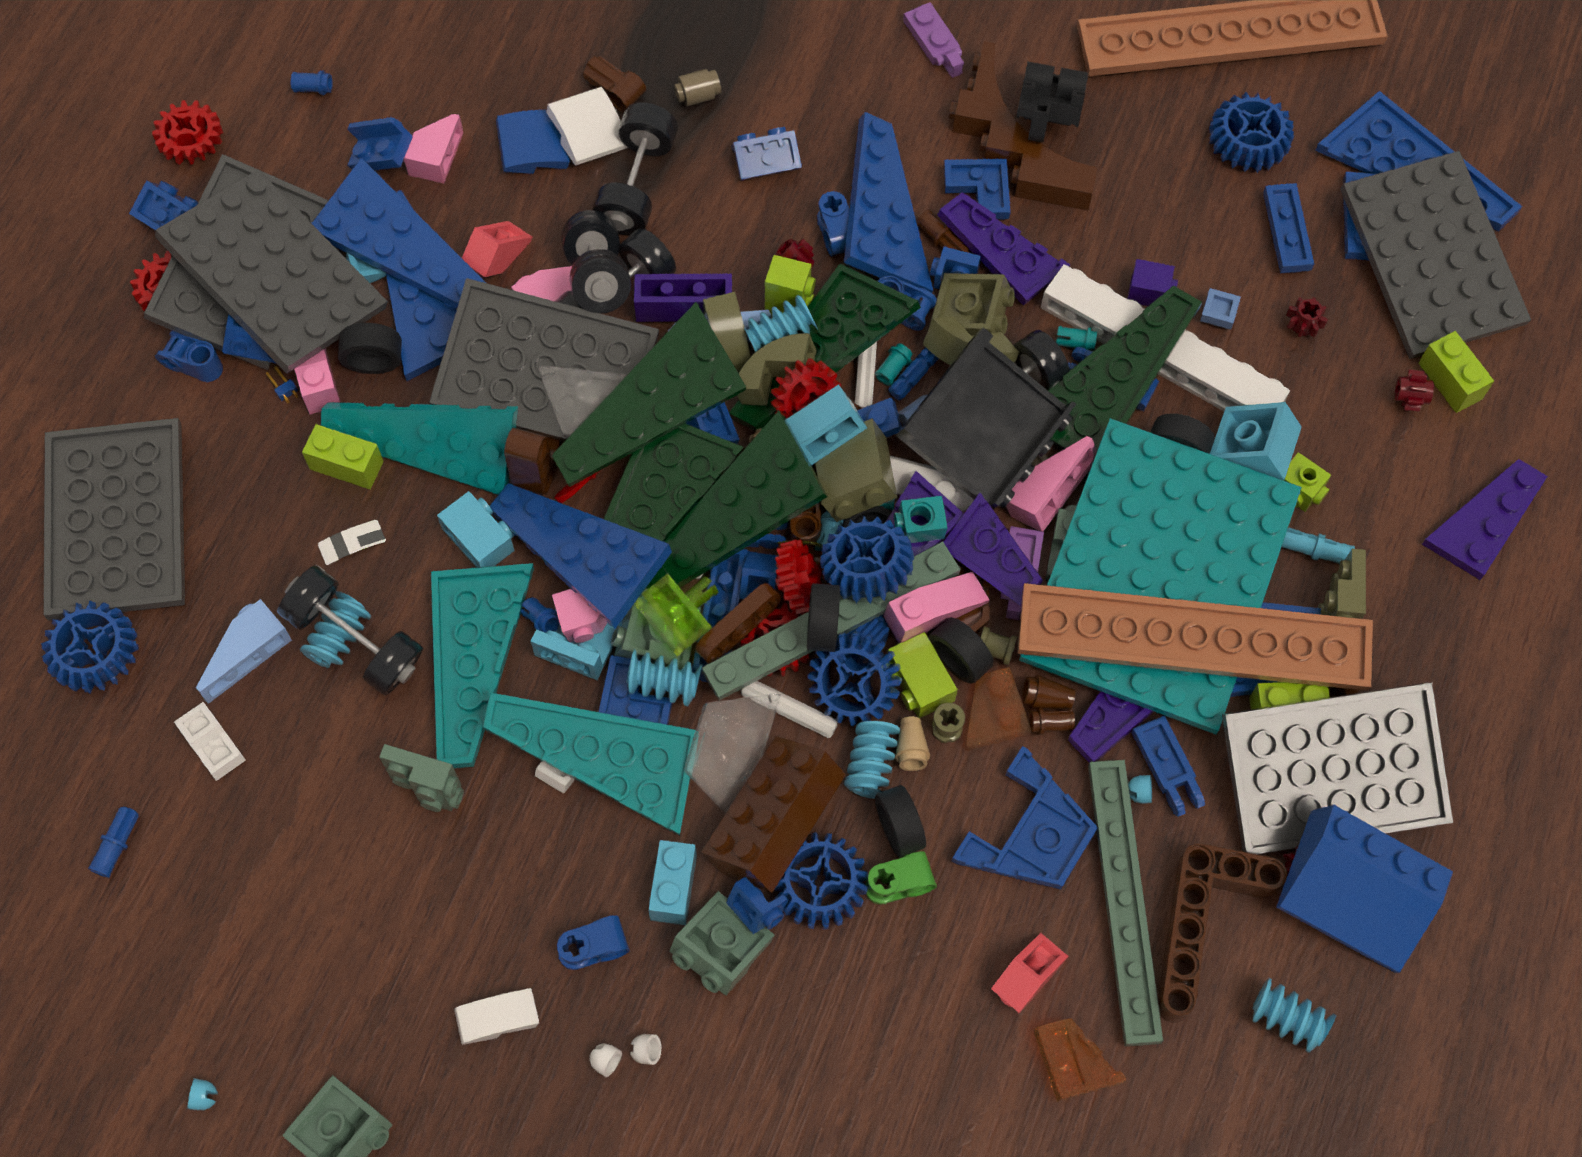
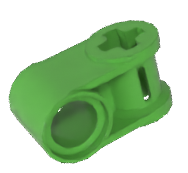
M923 851L914 852L899 859L874 866L870 870L865 884L868 886L866 896L870 901L879 905L907 897L920 896L937 887L926 853ZM877 879H881L883 884L889 883L888 888L884 889L882 884L876 885Z

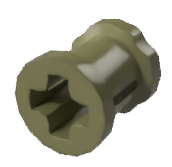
M985 626L981 635L982 641L988 647L993 658L1003 660V664L1009 666L1018 636L1006 637L990 632V628Z
M944 703L936 709L932 729L933 736L942 743L955 742L960 738L963 730L962 727L965 723V714L960 706L954 703ZM949 720L954 721V724L950 723L947 727L942 724V722L947 723Z

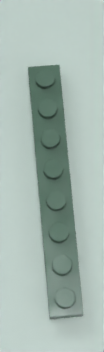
M944 542L914 556L912 575L907 576L906 585H898L897 594L887 592L885 601L876 596L873 597L871 604L866 598H861L856 604L852 595L846 599H843L840 595L837 638L841 633L847 634L883 615L888 602L919 587L957 576L960 573V568ZM809 612L702 667V672L718 701L813 652L814 650H807Z
M1125 760L1090 762L1088 770L1095 824L1098 827L1096 832L1124 1047L1161 1044L1163 1042Z

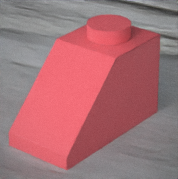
M510 221L474 227L462 259L480 277L486 278L501 274L529 245L533 237Z
M1040 933L1012 960L991 989L999 995L1004 1004L1013 1007L1020 1013L1069 956Z

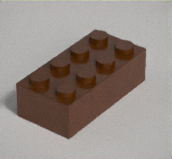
M775 736L701 853L723 875L736 880L746 877L754 887L772 893L846 776L845 772L826 751Z

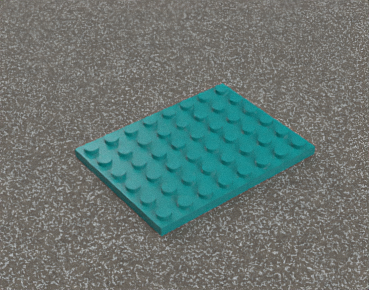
M1110 418L1047 586L1261 608L1302 487ZM1021 654L1019 659L1021 662L1213 734H1217L1220 729L1222 714H1225L1237 677L1025 654Z

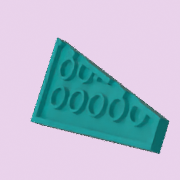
M327 402L321 411V426L377 444L382 457L499 495L509 483V471L504 450L510 430L516 428L519 406H507L506 409H491V406H478L476 409L461 408L459 405L411 404L409 407H395V404L383 403L379 407L366 406L364 403Z
M533 563L431 571L437 760L453 765V768L474 767L485 732L483 725L490 693H497L521 614L522 603L525 601L534 571Z
M490 693L483 725L486 731L671 832L680 835L699 730Z

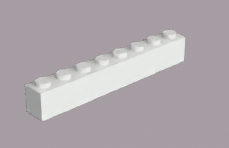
M1065 264L1045 290L1041 309L1077 329L1088 330V327H1092L1091 331H1098L1096 340L1103 344L1108 342L1121 328L1131 323L1145 310L1138 302L1120 296L1109 286L1099 284L1088 278L1082 271L1072 269ZM1189 331L1184 332L1158 374L1222 411H1225L1226 407L1285 402L1290 392L1278 380L1260 374L1251 365L1233 359L1222 349L1208 345Z

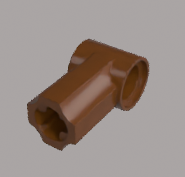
M593 56L587 62V66L583 71V78L596 88L602 87L613 106L620 112H625L626 108L634 104L647 90L646 85L637 74L632 71L624 73L601 56Z

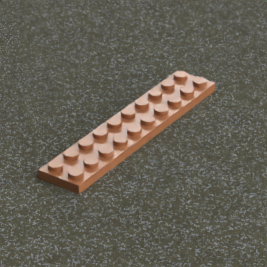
M1253 0L1078 19L1077 24L1087 72H1089L1088 77L1385 44L1388 37L1377 0Z
M1024 583L1018 654L1368 691L1371 688L1373 620Z

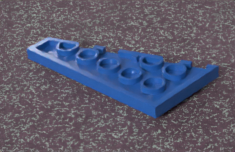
M1380 91L1319 142L1315 150L1360 171L1372 174L1383 173L1455 152ZM1464 160L1490 224L1494 230L1499 231L1519 213L1522 206Z
M362 158L312 222L315 228L334 247L455 308L458 307L466 278L486 283Z
M402 190L396 192L412 208ZM386 273L396 331L402 338L401 359L406 381H409L441 364L457 308Z
M509 483L490 505L493 511L492 515L499 522L501 520L504 521L514 536H518L533 554H537L548 568L575 593L578 592L588 602L589 606L595 612H599L614 629H616L672 553L668 543Z

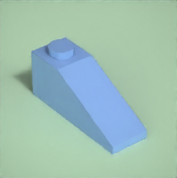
M261 599L254 604L243 607L239 611L238 616L231 621L196 688L208 704L292 641L285 627Z

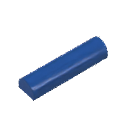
M747 549L739 551L711 569L697 643L741 602L742 599L739 598L742 568L749 552ZM696 651L692 666L693 673L696 672L700 664H702V667L708 665ZM701 668L699 680L708 682Z

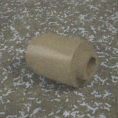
M703 69L678 76V83L674 84V90L678 102H684L685 106L688 107L715 99V95L721 94V85L715 70L708 71Z

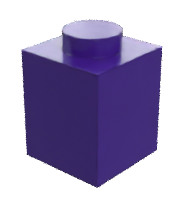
M1136 259L1127 299L1134 300L1143 306L1151 305L1172 286L1177 287L1178 280L1172 279L1175 266Z

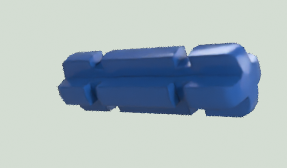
M927 348L923 349L917 358L912 361L889 387V393L896 400H902L939 358Z

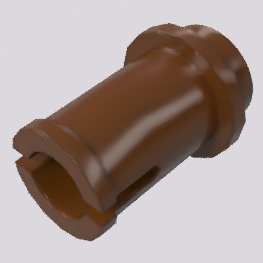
M1037 708L1036 711H1031L1029 715L1031 732H1037L1038 735H1043L1044 732L1048 731L1072 732L1075 728L1073 709L1043 711L1042 708Z

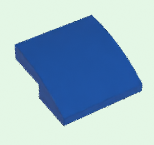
M528 110L497 116L496 125L503 172L533 174L536 167L567 169L570 163L569 156L560 144L561 133L546 113L547 110Z

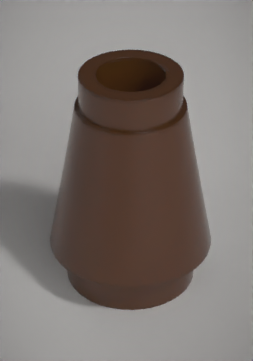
M1035 675V677L1027 676L1023 685L1021 699L1022 703L1028 704L1031 709H1071L1075 700V689L1068 688L1039 675Z

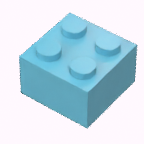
M1286 402L1226 407L1210 454L1280 480H1285L1302 426Z

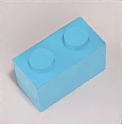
M839 384L786 419L811 465L867 429L856 407Z
M468 491L437 515L440 526L476 568L495 566L515 551L511 540L514 535L504 521L501 520L497 523L491 516L493 511L483 498L480 497L477 500Z
M660 840L648 909L651 921L686 925L697 859L696 845Z

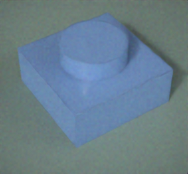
M1210 288L1200 321L1231 330L1241 296Z

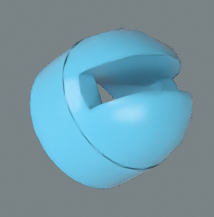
M1151 775L1133 777L1128 783L1130 799L1141 804L1152 803Z
M194 1079L190 1090L188 1109L207 1110L211 1108L216 1101L208 1099L207 1095L218 1094L216 1086L206 1080Z

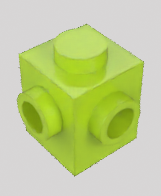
M1298 452L1291 460L1285 480H1283L1302 487L1295 507L1306 512L1312 503L1318 506L1330 490L1326 487V484L1331 474Z

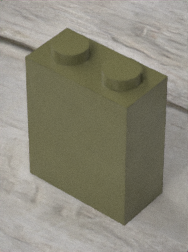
M873 418L864 421L867 429L815 463L817 477L828 496L821 501L822 505L836 522L897 498L887 439Z

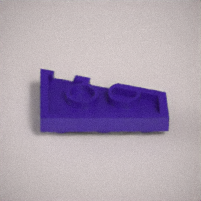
M979 493L944 540V544L952 557L1021 606L1024 583L1040 585L1043 579L987 500Z

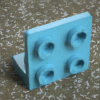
M623 619L618 626H622ZM607 623L604 630L594 634L591 640L576 643L567 640L559 624L556 631L548 630L547 633L536 629L530 642L536 657L598 680L613 648L611 639L615 629Z

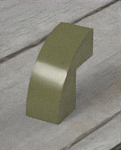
M731 292L703 299L704 316L739 373L750 358V351L736 294Z
M954 316L933 318L923 345L936 357L951 365L973 336L966 331ZM1002 332L991 333L993 337L989 342L1015 363L1019 351Z
M809 333L793 334L776 339L760 348L748 359L739 372L741 379L746 385V391L737 395L741 404L767 406L773 377H785L784 368L795 369L797 360H800L804 365H806L808 358L815 360L817 350Z

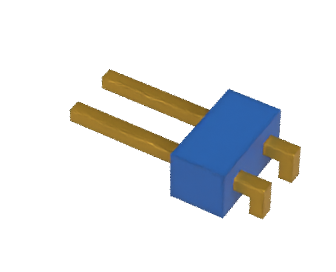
M276 366L274 367L285 383L278 386L268 372H266V375L276 387L274 391L281 401L286 400L288 404L290 403L289 396L294 394L298 398L296 393L298 389L291 379L286 380Z

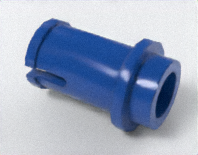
M320 70L318 73L293 72L291 75V88L293 92H318L320 95H325L326 92L330 93L332 91L331 74H326L324 70Z
M533 597L528 598L522 603V607L526 608L529 613L525 609H521L520 612L534 624L535 629L545 633L548 630L556 631L560 622L554 609L546 608L538 599Z

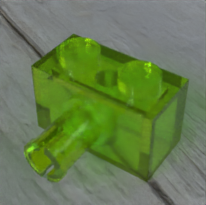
M666 574L642 593L634 603L677 657L712 628L698 611V608L718 594L715 585L702 592L712 582L708 577L704 576L684 593L670 575Z

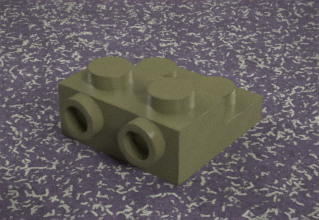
M944 273L931 322L933 318L954 316L971 336L975 335L983 327L990 333L1002 332L1005 334L1007 330L1005 311L1006 307H1012L1014 304V289L1010 287L1004 274Z
M1352 548L1346 559L1340 561L1338 572L1332 574L1330 590H1327L1324 602L1318 605V608H1321V615L1357 619L1364 617L1366 614V550Z

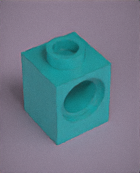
M942 496L902 500L899 512L894 513L895 528L901 527L904 535L908 536L911 543L944 539L947 531V522ZM915 515L923 516L928 523L922 526L916 525L912 522L911 517Z

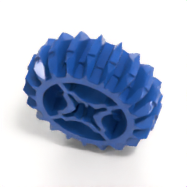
M1245 92L1241 99L1233 95L1230 101L1224 100L1220 108L1214 112L1213 121H1211L1209 126L1210 144L1214 145V154H1222V162L1230 160L1232 162V169L1237 165L1243 166L1244 173L1249 167H1253L1256 173L1261 170L1262 166L1269 170L1273 167L1274 163L1279 164L1291 148L1290 144L1294 139V131H1292L1294 126L1293 121L1288 120L1289 111H1281V102L1272 104L1271 96L1266 100L1261 99L1259 92L1254 98Z
M863 516L860 523H854L850 519L848 527L845 528L838 525L837 534H828V543L823 544L820 564L823 569L824 579L829 585L840 586V595L843 599L852 595L856 604L861 598H866L871 604L873 597L879 596L885 601L887 592L897 594L898 585H906L907 576L912 575L914 553L911 550V541L908 539V536L904 535L901 527L894 528L891 520L882 524L878 516L873 522H868L865 516ZM893 555V557L891 558V560L888 562L887 559H888L890 556Z
M91 600L86 609H83L82 605L76 603L75 612L73 613L63 609L64 618L61 621L52 619V624L56 628L54 630H44L45 636L49 640L41 643L42 649L46 653L42 658L43 662L48 666L47 671L52 677L57 678L56 680L60 685H68L71 690L76 692L82 687L85 692L91 694L94 685L99 690L105 691V682L109 680L111 683L118 685L116 676L119 673L128 675V669L125 665L136 663V658L131 654L139 650L138 644L134 641L138 638L137 632L134 628H131L133 623L128 617H123L124 614L120 609L115 607L110 610L109 604L105 602L97 609L96 603ZM98 626V627H96V628H94V629H89V630L86 629V628H89V627ZM85 639L93 645L92 648L96 652L95 655L88 649ZM113 647L112 651L107 656L108 651ZM88 664L95 665L89 668H82L83 666Z
M857 631L852 634L851 641L846 633H841L838 636V642L836 641L834 652L816 651L819 658H813L810 662V666L816 671L810 672L808 679L817 683L809 688V693H820L821 696L815 701V704L817 706L823 703L827 704L828 707L824 712L825 716L831 715L833 711L837 712V723H841L846 716L849 717L851 726L856 725L859 717L862 722L871 721V715L879 720L884 715L883 709L890 711L894 704L891 699H897L900 694L894 687L902 683V678L892 675L900 670V664L889 663L895 656L894 652L890 651L884 655L881 650L885 647V642L880 641L875 647L872 645L873 635L868 634L862 642L861 635ZM846 654H859L866 657L870 661L867 663H858L852 658V656H847ZM834 659L838 665L836 669L840 675V680L832 687L829 669ZM878 670L881 679V689L878 697L875 698L871 692L873 687L870 684V677ZM866 672L858 685L857 681L844 685L851 674L854 676L855 673L861 675ZM844 694L853 695L858 700V702L862 701L863 703H852L843 699L840 696Z
M812 833L811 843H807L806 840L804 841L775 887V891H782L775 896V899L782 894L788 899L783 913L787 916L794 911L797 912L794 918L796 924H800L804 917L809 918L808 928L813 929L815 927V920H822V928L826 930L829 928V919L833 918L835 924L840 926L843 924L841 913L849 918H853L855 911L852 906L862 907L864 900L859 895L867 894L868 886L861 882L868 879V872L859 870L864 866L865 861L863 858L852 859L857 852L855 846L843 850L846 841L844 838H840L835 845L832 843V834L827 833L825 841H818V834ZM819 856L814 866L809 868L801 867L800 870L795 869L803 860ZM830 858L843 866L849 880L842 879V875L836 874L830 869ZM824 867L823 876H825V881L822 887H820L819 894L816 895L817 886L815 885V880L820 875L821 868ZM790 881L798 883L799 887H803L810 892V904L804 902L795 894ZM840 891L846 892L839 901L831 905L821 906L825 896L839 894Z

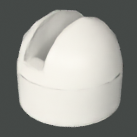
M643 1034L633 1039L631 1045H634V1052H630V1055L636 1062L654 1065L659 1061L662 1048L661 1041L657 1035Z
M599 1044L590 1054L591 1066L598 1073L608 1077L617 1068L622 1057V1051L609 1044Z

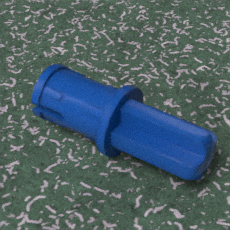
M128 807L119 808L107 834L101 835L100 839L102 842L88 870L100 876L110 878L122 850H127L128 848L125 843L139 817L138 812Z

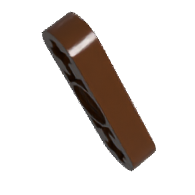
M769 583L758 586L699 640L695 651L708 664L723 657L776 609L781 601V595Z

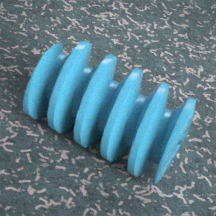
M800 295L795 296V307L787 300L783 302V313L777 307H772V318L761 312L760 324L753 318L748 319L749 329H745L755 352L776 339L798 334L799 330L810 334L811 324L817 329L811 313Z
M336 591L335 595L337 598L331 599L328 604L330 610L355 630L363 631L364 626L358 619L370 620L371 614L353 597ZM322 613L321 618L324 622H316L314 625L316 633H311L307 637L310 645H302L300 651L308 659L322 667L330 668L331 664L342 666L344 662L337 655L338 652L349 654L350 649L344 642L346 640L356 642L357 639Z
M634 649L626 680L629 693L634 694L640 685L643 697H648L652 689H655L657 700H661L665 693L669 692L670 703H675L678 697L682 695L684 706H689L693 698H695L702 664H700L695 673L692 672L691 662L689 661L679 670L676 658H673L668 667H666L664 656L659 655L653 664L651 663L649 652H646L641 660H637V652Z
M864 721L856 725L855 732L858 736L853 739L855 749L850 753L852 762L848 764L847 772L849 775L845 778L844 785L855 794L875 799L877 793L883 792L878 790V787L889 786L890 781L882 777L881 774L891 773L892 767L883 762L894 760L895 754L886 750V748L897 747L898 741L889 737V735L899 734L900 728L892 723L883 721Z
M1268 978L1253 1004L1252 1021L1256 1023L1263 1016L1267 1017V1030H1270L1277 1023L1280 1024L1279 1037L1283 1038L1290 1031L1294 1032L1292 1044L1296 1046L1302 1039H1306V1052L1310 1053L1325 1040L1335 1021L1336 1014H1332L1324 1020L1325 1009L1320 1006L1311 1013V1000L1305 999L1297 1005L1298 993L1293 991L1284 998L1285 986L1279 984L1271 991L1272 979Z

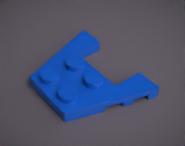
M1022 746L1008 768L1006 776L1036 793L1034 799L1002 850L968 832L954 854L952 862L978 870L1062 889L1098 827L1069 794H1065L1052 780V775L1032 757L1033 754L1026 747Z

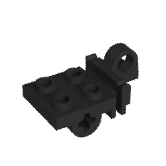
M1027 62L1016 118L1022 116L1026 120H1032L1028 140L1043 143L1047 122L1079 126L1089 72L1061 68L1060 75L1054 74L1055 66Z

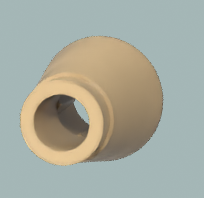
M913 716L905 717L900 721V733L895 756L900 768L906 771L922 770L927 766V761L930 759L921 720Z

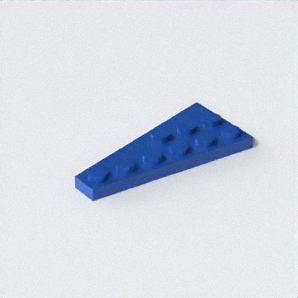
M864 112L858 124L844 263L879 278L884 276L897 277L904 282L926 289L932 293L934 290L893 126L885 120Z

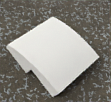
M602 87L548 104L546 113L561 133L560 144L575 166L628 148L619 137L621 120Z

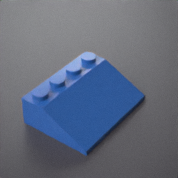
M1331 805L1310 812L1276 907L1394 973H1400L1441 907L1453 871L1338 806Z

